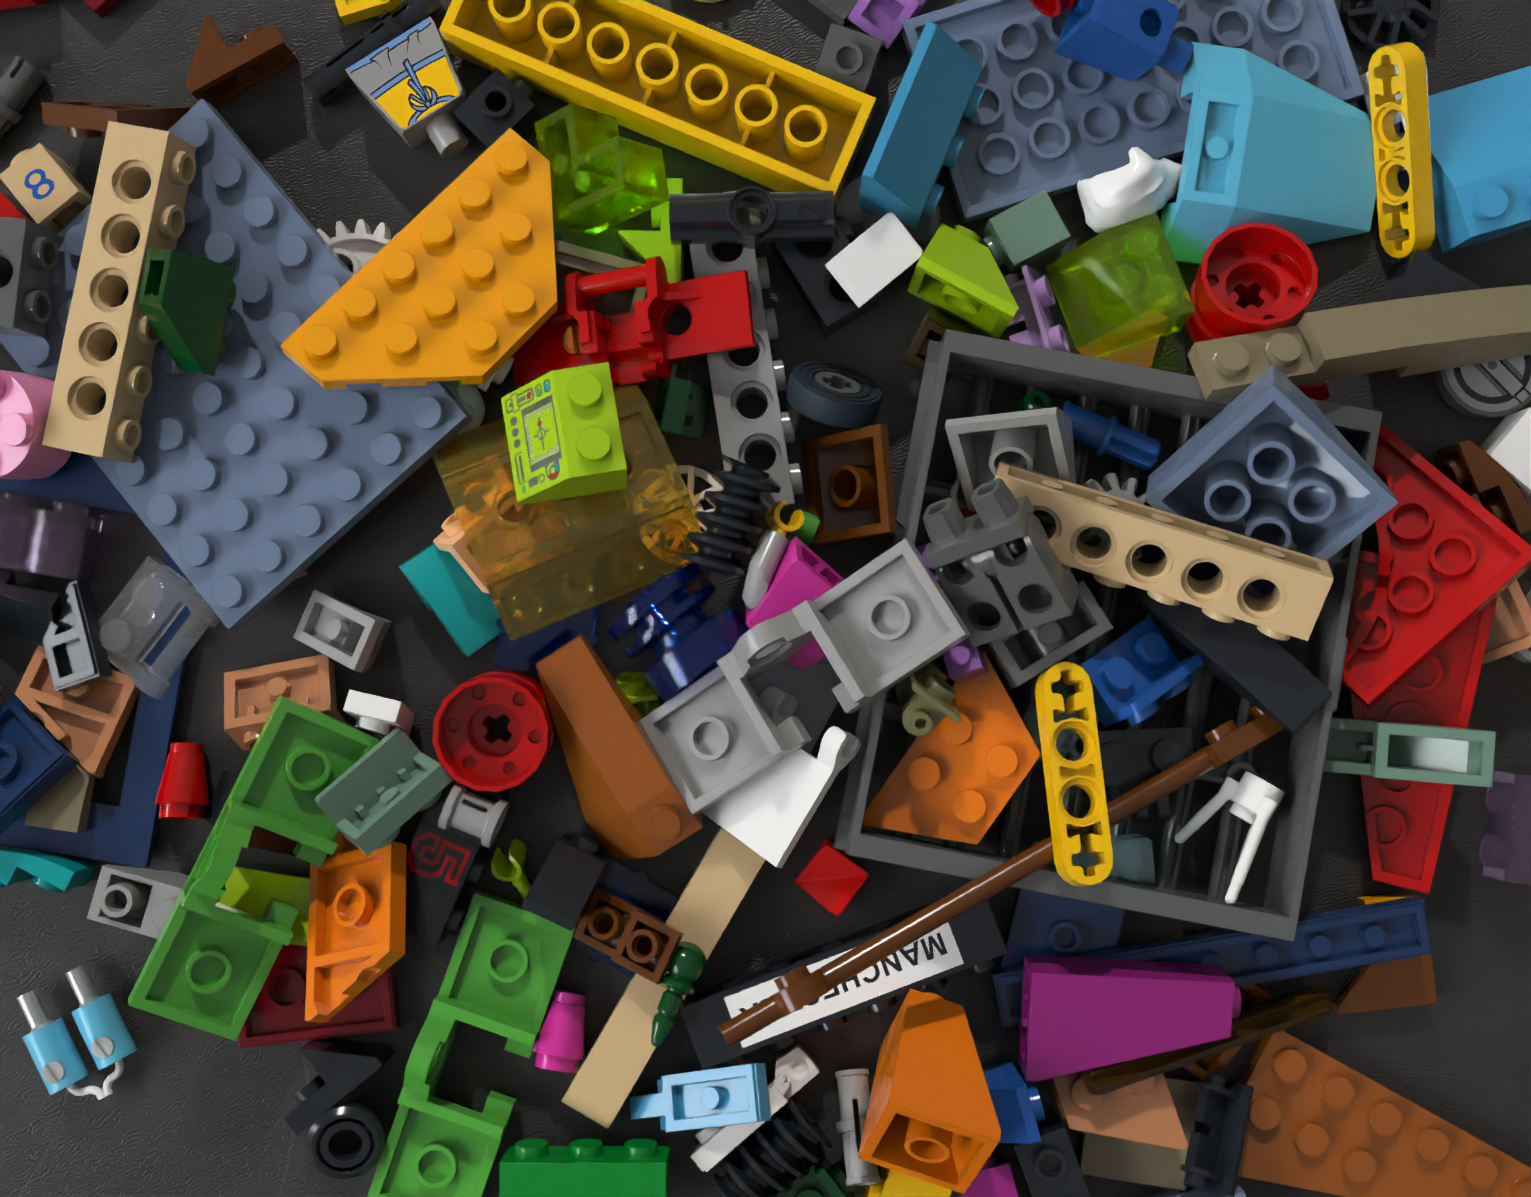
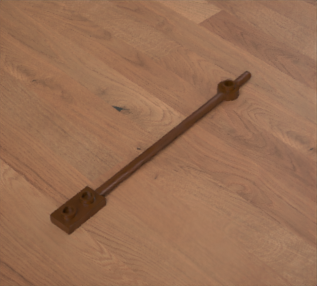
M1253 706L1248 709L1253 719L1239 728L1235 721L1231 719L1204 734L1209 745L1107 803L1110 828L1208 771L1242 754L1284 728ZM1092 825L1078 829L1067 828L1068 837L1080 834L1081 845L1083 844L1082 835L1093 834ZM1051 836L823 967L810 973L804 963L775 979L774 982L779 990L778 992L717 1027L728 1048L736 1045L1053 862Z

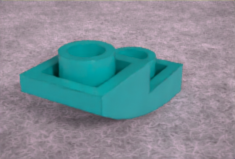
M434 542L399 566L428 610L435 613L464 655L470 656L511 626L491 596L479 589L450 552L439 550Z
M4 844L0 845V887L32 879L41 888L52 892H63L88 884L97 867L96 864L77 856Z

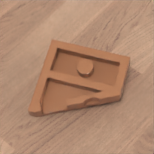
M1082 1071L1049 1079L1063 1125L1068 1130L1156 1145L1173 1150L1188 1148V1142L1163 1073L1100 1096L1092 1095L1088 1092L1082 1077Z

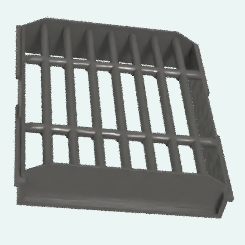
M946 329L940 342L929 340L896 513V523L903 528L902 540L907 538L915 544L923 499L938 502L948 497L954 498L959 508L968 510L958 472L955 484L927 479L947 372L974 381L967 417L989 415L994 386L1025 392V396L1032 391H1042L1049 397L1075 401L1077 406L1097 414L1098 406L1129 412L1127 428L1146 436L1150 416L1179 421L1181 425L1176 451L1237 396L1205 401L1195 376ZM1310 399L1373 470L1382 412ZM1073 440L1076 484L1083 486L1091 447ZM1121 460L1118 472L1120 488L1131 477L1139 481L1141 468ZM1034 510L1033 514L1040 522L1056 523L1048 512ZM1362 533L1327 560L1334 580L1307 642L1304 667L1331 690L1333 696L1295 736L1292 735L1286 773L1281 774L1255 769L1252 766L1254 746L1231 759L1230 764L1224 763L1195 779L1223 784L1228 776L1240 782L1245 771L1285 792L1280 803L1263 907L1241 902L1228 905L1225 902V896L1234 874L1243 821L1228 812L1234 803L1231 800H1228L1222 806L1207 895L1176 889L1184 843H1176L1174 837L1188 822L1194 782H1189L1170 793V818L1168 821H1165L1154 885L1123 879L1133 823L1132 815L1126 819L1125 823H1118L1110 828L1113 868L1109 876L1101 883L1084 887L1073 886L1061 878L1053 861L1010 887L1294 942L1332 712H1335L1338 706L1348 639L1345 634ZM1211 562L1207 580L1215 577L1220 570ZM1099 583L1096 601L1113 626L1119 588ZM1147 612V617L1150 616L1165 638L1166 632L1163 630L1161 622ZM1000 619L989 622L988 626L998 623ZM1112 629L1088 643L1085 659L1110 642ZM940 655L935 660L943 665L944 658L943 655ZM1206 663L1191 673L1190 678L1194 683L1188 687L1182 727H1192L1193 753L1200 750L1213 677V674L1208 671ZM1044 671L1027 681L1021 711V718L1039 749H1041L1035 700V683L1039 675ZM887 691L859 709L854 736L860 740L861 747L856 756L849 762L834 848L845 850L847 855L969 879L980 877L1018 854L1033 768L1004 807L996 854L964 848L965 843L943 839L942 844L911 838V833L890 830L889 834L861 829L881 720L884 718L903 722V711L898 699L886 697ZM1242 696L1237 718L1238 728L1253 719L1248 709L1254 705ZM1076 711L1075 718L1079 719V713ZM1151 716L1133 726L1128 722L1127 729L1149 728ZM1061 731L1056 739L1058 752L1068 754L1067 760L1077 761L1080 758L1079 735L1074 731L1072 733ZM908 733L906 752L917 738L916 735ZM1070 786L1063 795V805L1069 815L1079 818L1084 790L1077 786Z

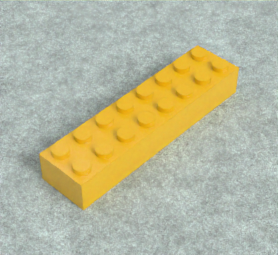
M452 0L439 28L444 41L454 56L492 72L498 68L511 80L518 76L530 88L775 191H833L834 208L873 119L876 103L875 97L643 0Z

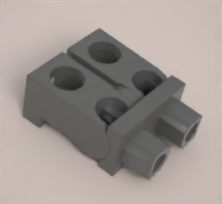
M997 478L982 484L973 491L970 500L978 514L964 519L954 498L949 497L932 503L927 507L922 519L931 542L925 557L931 568L936 570L938 579L949 601L970 632L971 636L968 639L973 648L1019 633L1021 624L1025 630L1073 614L1080 586L1071 570H1064L1049 544L1042 524L1033 514L1035 509L1027 495L1015 499L1001 478ZM1052 601L1049 606L1038 609L1039 605ZM1000 619L998 623L988 626L989 622Z

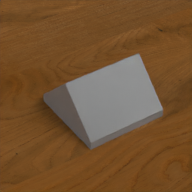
M1058 407L946 420L945 429L969 511H976L970 500L973 491L982 484L994 480L1000 461L1076 484L1072 419Z

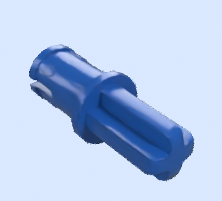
M1065 400L1060 410L1072 419L1073 440L1095 449L1094 455L1099 457L1104 452L1144 470H1150L1154 466L1161 452V443L1158 440L1118 424V418L1114 415L1107 419Z

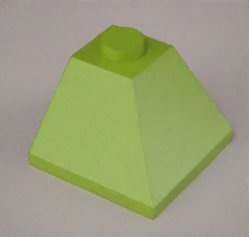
M941 223L920 257L907 291L982 332L999 339L1014 318L1019 307L990 249L980 244L981 238L966 227L953 225L950 228Z

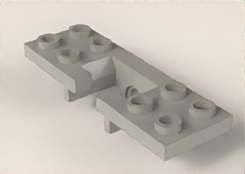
M904 538L816 600H805L792 610L767 619L749 629L737 640L731 652L716 661L719 665L717 668L639 721L691 814H700L812 740L798 716H790L775 726L752 687L751 682L814 639L817 640L841 680V683L831 690L845 713H854L971 636L913 542Z

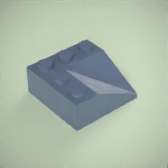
M1271 365L1148 476L1145 501L1153 508L1325 561L1329 560L1399 503L1398 498L1320 409L1274 365ZM1264 579L1255 580L1248 584L1244 592L1251 597H1264L1273 591L1275 584Z

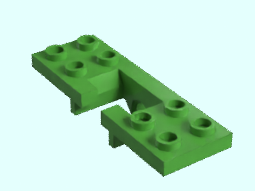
M279 694L128 997L129 1006L233 1041L237 1040L283 944L289 946L294 935L291 927L299 913L296 906L270 897L261 918L217 902L226 892L225 883L233 872L241 848H248L252 830L256 825L297 841L298 843L293 851L295 857L321 867L327 854L333 855L338 844L334 839L339 830L315 803V797L382 739Z
M480 890L474 892L439 994L433 1000L428 1017L409 1056L404 1073L403 1088L397 1102L400 1105L367 1197H483L517 1099L491 1091L487 1097L483 1112L480 1113L435 1097V1090L460 1021L508 1038L504 1050L530 1059L577 925L570 931L522 908L520 904Z

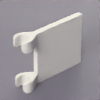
M767 686L759 697L775 726L789 718L797 707V700L794 696L775 686ZM830 727L822 738L817 758L804 749L799 748L702 813L772 865L782 868L835 777L858 753L861 747L860 740L839 727Z

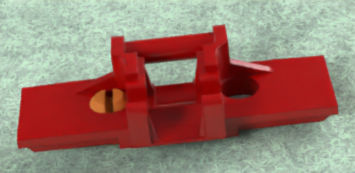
M660 256L647 258L645 264L587 276H583L581 272L569 273L565 279L566 304L558 305V310L512 355L514 358L512 363L515 387L520 388L552 370L609 362L613 387L671 377L673 364L683 362V359L754 347L755 336L748 272L740 270L668 284L667 271L663 259ZM647 287L646 299L638 300L634 303L635 312L604 317L598 313L597 304L589 300V297ZM679 308H688L692 316L689 329L679 336L671 335L667 327L671 313Z

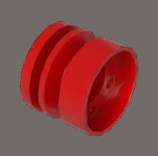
M1250 222L1231 227L1213 239L1201 260L1196 273V279L1185 302L1184 323L1191 341L1195 343L1298 325L1317 289L1318 267L1311 250L1294 233L1274 224Z
M496 669L477 675L462 683L444 698L434 718L432 742L439 763L455 781L476 791L499 792L520 785L540 767L548 757L557 739V731L542 685L536 679L520 671ZM504 714L511 720L507 725V729L512 735L505 732L500 737H497L491 732L495 723L490 717L497 719Z

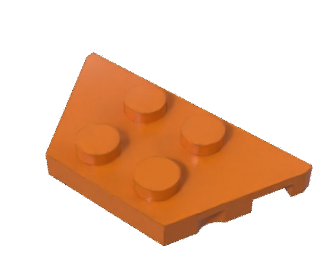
M983 652L989 673L955 682L952 687L957 694L954 698L961 720L957 723L945 715L930 733L917 736L864 812L862 824L975 845L980 843L1042 755L986 653Z
M338 831L334 839L338 844L334 854H327L321 867L310 863L305 1021L315 1023L328 1022L405 955L406 844L393 840L385 847L375 849L367 856Z

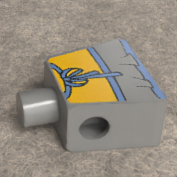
M431 16L345 69L362 95L411 148H417L431 139L443 158H448L458 154L467 146L469 141L458 125L453 111L468 96L447 46Z

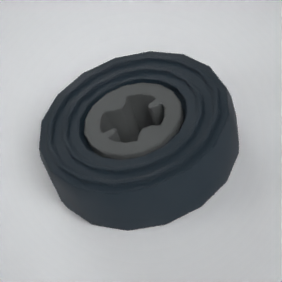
M805 362L796 365L789 376L786 387L788 403L798 412L821 423L843 428H863L871 425L879 412L883 398L880 386L871 378L856 370L826 362Z

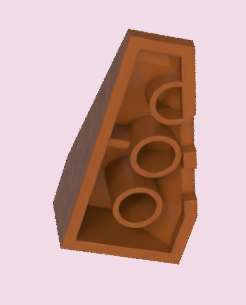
M580 634L537 662L536 668L585 821L614 860L622 861L658 856L703 828V813L691 814L639 721L642 719L641 715L584 636Z

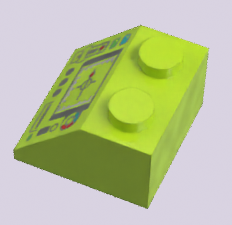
M609 362L552 370L501 398L518 506L628 489L627 467Z

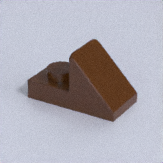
M207 15L202 25L186 85L190 93L198 101L203 98L216 108L293 66L299 60L290 44L274 24L267 28H257L247 32L241 37L239 43L232 46L221 28Z

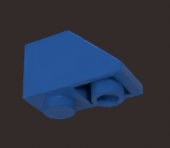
M1010 1058L983 1065L982 1070L1001 1128L999 1143L1032 1144L1041 1141L1037 1122L1045 1120V1113L1036 1086H1032L1030 1081H1025L1023 1073H1018Z

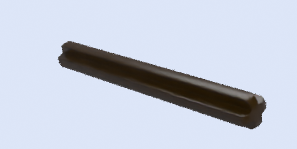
M1310 986L1240 1011L1238 1018H1232L1231 1037L1085 1070L1082 1071V1077L1088 1092L1092 1095L1100 1096L1325 1016L1331 1012L1332 1003L1328 998V992L1323 986Z

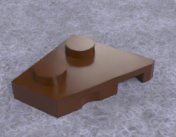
M99 101L41 102L43 124L67 127L69 137L81 138L102 137L101 131H104V136H106L108 121L158 130H169L192 108L191 106L150 108V104Z

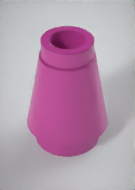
M554 990L553 999L549 1004L532 1052L537 1053L534 1066L559 1072L577 1073L579 1060H585L584 1002L586 995Z

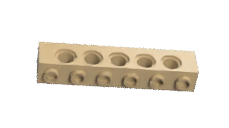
M108 121L42 441L44 446L132 463L134 450L140 443V419L145 397L151 390V366L155 346L160 340L138 305L148 249L176 250L177 240L185 227L184 206L188 187L196 174V148L169 131ZM151 182L148 193L143 197L145 187ZM140 234L139 243L134 250H132L133 242L135 238ZM129 288L128 297L122 304V295ZM117 340V350L111 358V348ZM106 393V404L101 411L100 401Z
M1000 461L994 480L1001 478L1015 499L1027 495L1035 510H1043L1052 515L1056 523L1051 528L1046 529L1045 532L1049 544L1064 570H1071L1073 567L1092 573L1096 581L1113 588H1125L1126 584L1147 590V595L1150 598L1163 604L1177 606L1182 601L1202 608V612L1206 616L1220 622L1234 623L1235 619L1257 625V629L1261 633L1274 639L1288 641L1293 636L1308 641L1334 580L1328 561ZM1098 527L1106 531L1110 539L1102 546L1091 547L1081 541L1079 534L1087 528ZM1151 544L1160 547L1165 554L1159 561L1147 564L1137 560L1133 553L1139 547ZM1200 562H1211L1220 568L1215 577L1205 581L1193 578L1188 572L1195 564ZM1264 579L1275 584L1273 591L1264 597H1251L1244 592L1248 584L1255 580Z

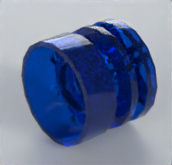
M693 562L678 571L663 575L646 587L626 605L619 619L607 631L615 642H619L638 630L641 636L624 652L629 659L638 657L650 649H653L658 655L657 659L648 667L643 677L664 703L687 688L717 664L716 661L731 652L737 640L749 630L731 606L722 608L707 616L702 608L713 597L717 589L712 583H709L692 595L687 591L703 574V571Z

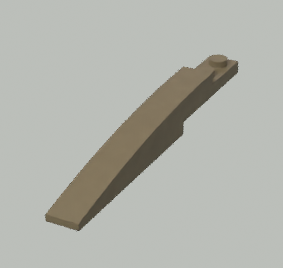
M1531 285L1441 293L1308 312L1304 314L1296 326L1195 342L1187 355L1205 401L1238 396L1271 365H1274L1295 386L1390 369H1396L1400 378L1531 355Z

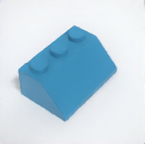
M927 21L865 166L858 201L859 207L881 216L889 212L894 213L903 225L915 230L923 214L933 217L944 190V186L936 184L943 165L953 169L965 140L964 137L957 135L963 117L971 120L974 119L986 90L977 86L983 66L942 28L930 21Z

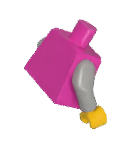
M785 500L772 503L773 509L771 513L765 514L766 523L771 530L763 532L749 562L742 594L745 603L746 625L749 629L767 619L792 610L805 600H816L845 580L796 536L788 542V539L785 537L787 532L799 529L803 525L805 517L802 510H795L788 525L782 523L780 511L785 504ZM816 639L786 658L788 662L800 670L807 669L815 663L829 662Z

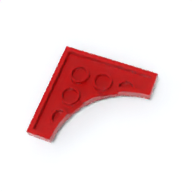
M1382 423L1380 424L1373 471L1398 498L1399 503L1375 522L1379 541L1377 587L1370 610H1367L1358 630L1348 642L1341 682L1368 709H1371L1531 567V546Z

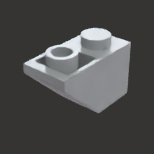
M109 864L103 865L87 919L158 939L189 875L171 871Z

